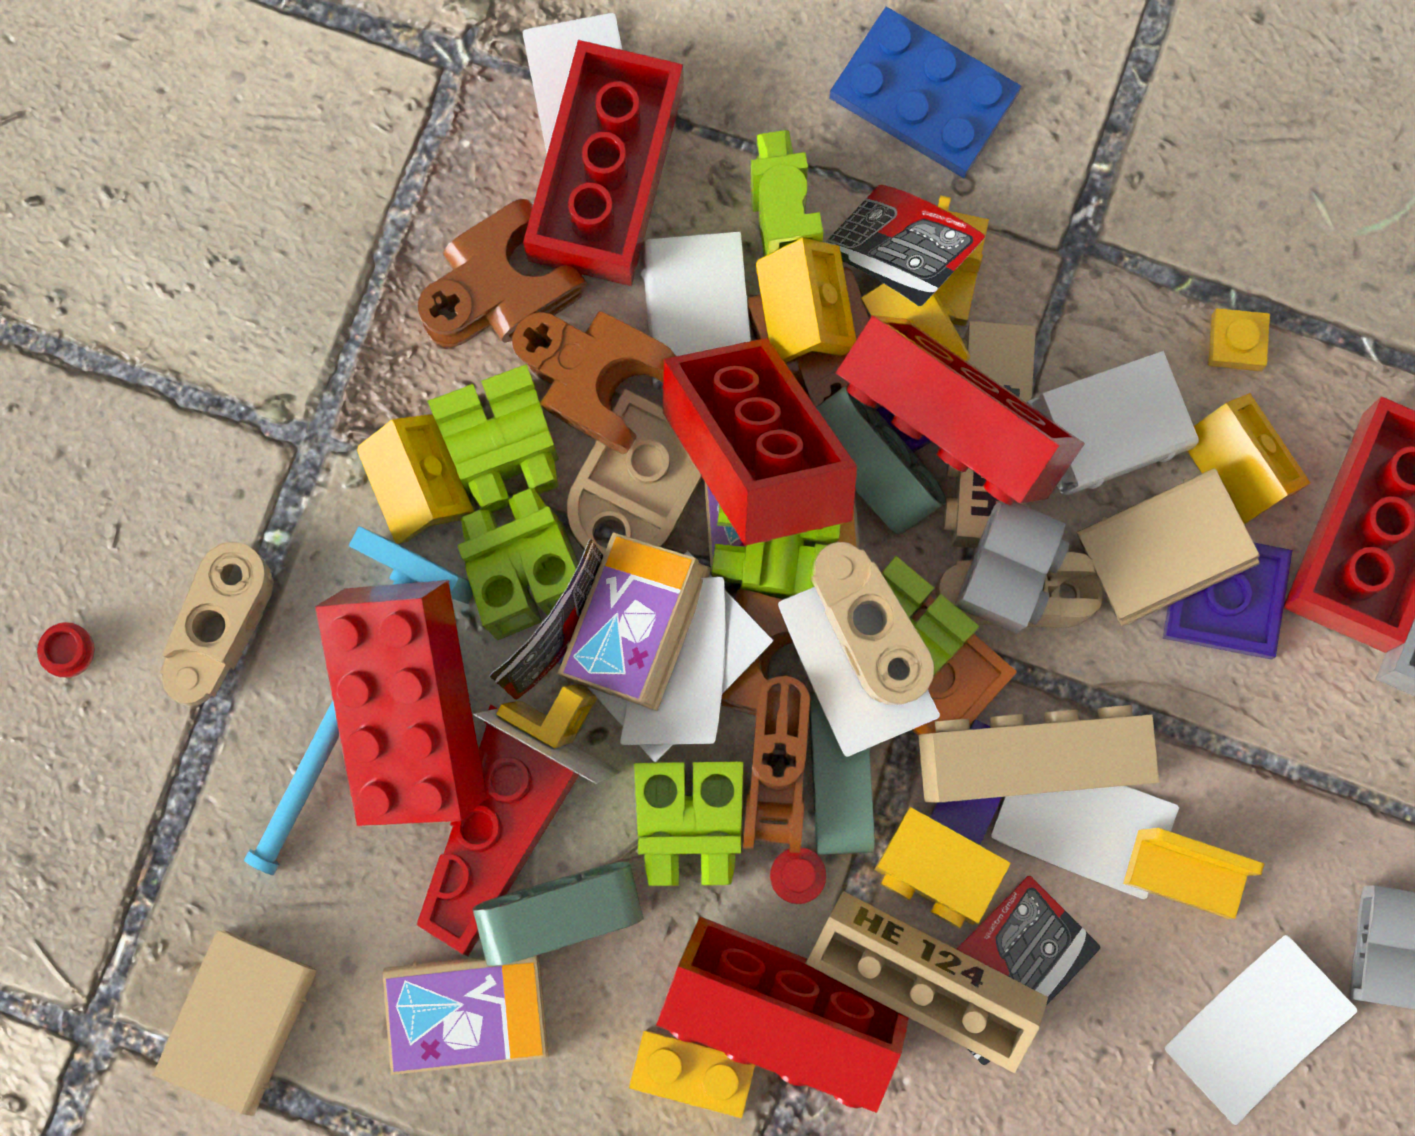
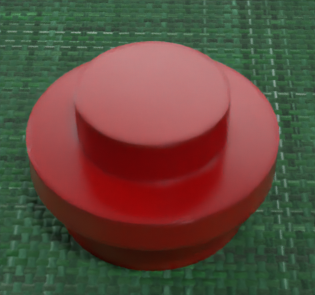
M69 622L58 623L48 628L41 636L37 647V655L41 666L48 673L60 678H71L83 673L91 664L95 651L94 642L90 634L81 626Z
M801 847L800 853H790V849H787L774 860L770 870V882L775 893L784 901L791 904H805L814 900L822 892L826 883V868L821 858L807 848Z

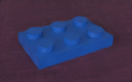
M885 6L831 88L829 99L960 177L965 178L1019 95L1021 85Z

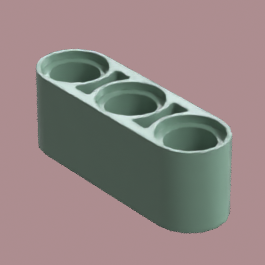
M847 384L816 408L857 465L856 492L893 532L903 534L946 504L945 494L933 474L875 408L858 401L847 392L846 389L849 386Z
M809 692L817 855L874 853L870 748L849 757L845 756L816 693Z
M616 862L499 896L473 907L486 964L489 966L505 965L635 925L644 919L630 862Z

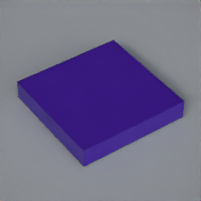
M1254 543L1260 555L1258 557L1260 564L1169 605L1162 639L1270 660L1274 659L1277 654L1293 550Z

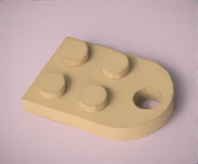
M624 389L612 412L624 420L626 426L636 434V440L627 454L624 455L596 441L570 489L567 501L568 521L576 541L585 551L589 539H592L603 555L606 548L596 543L594 532L596 527L606 520H614L622 524L626 530V537L664 548L672 537L703 478L664 416L663 407Z

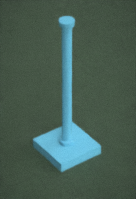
M358 526L349 547L392 568L393 571L389 579L394 581L393 584L449 580L452 599L465 604L469 603L473 596L469 580L377 533ZM333 700L256 850L249 849L244 859L247 864L264 873L274 875L280 864L276 861V858L340 736Z

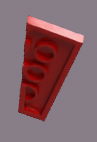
M490 704L488 711L498 709ZM484 721L486 728L479 746V755L487 798L462 821L450 823L452 830L444 854L439 856L416 924L465 956L470 955L480 938L473 907L508 893L579 777L578 773Z

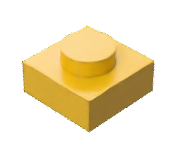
M1216 308L1211 315L1208 366L1263 371L1267 366L1270 314Z

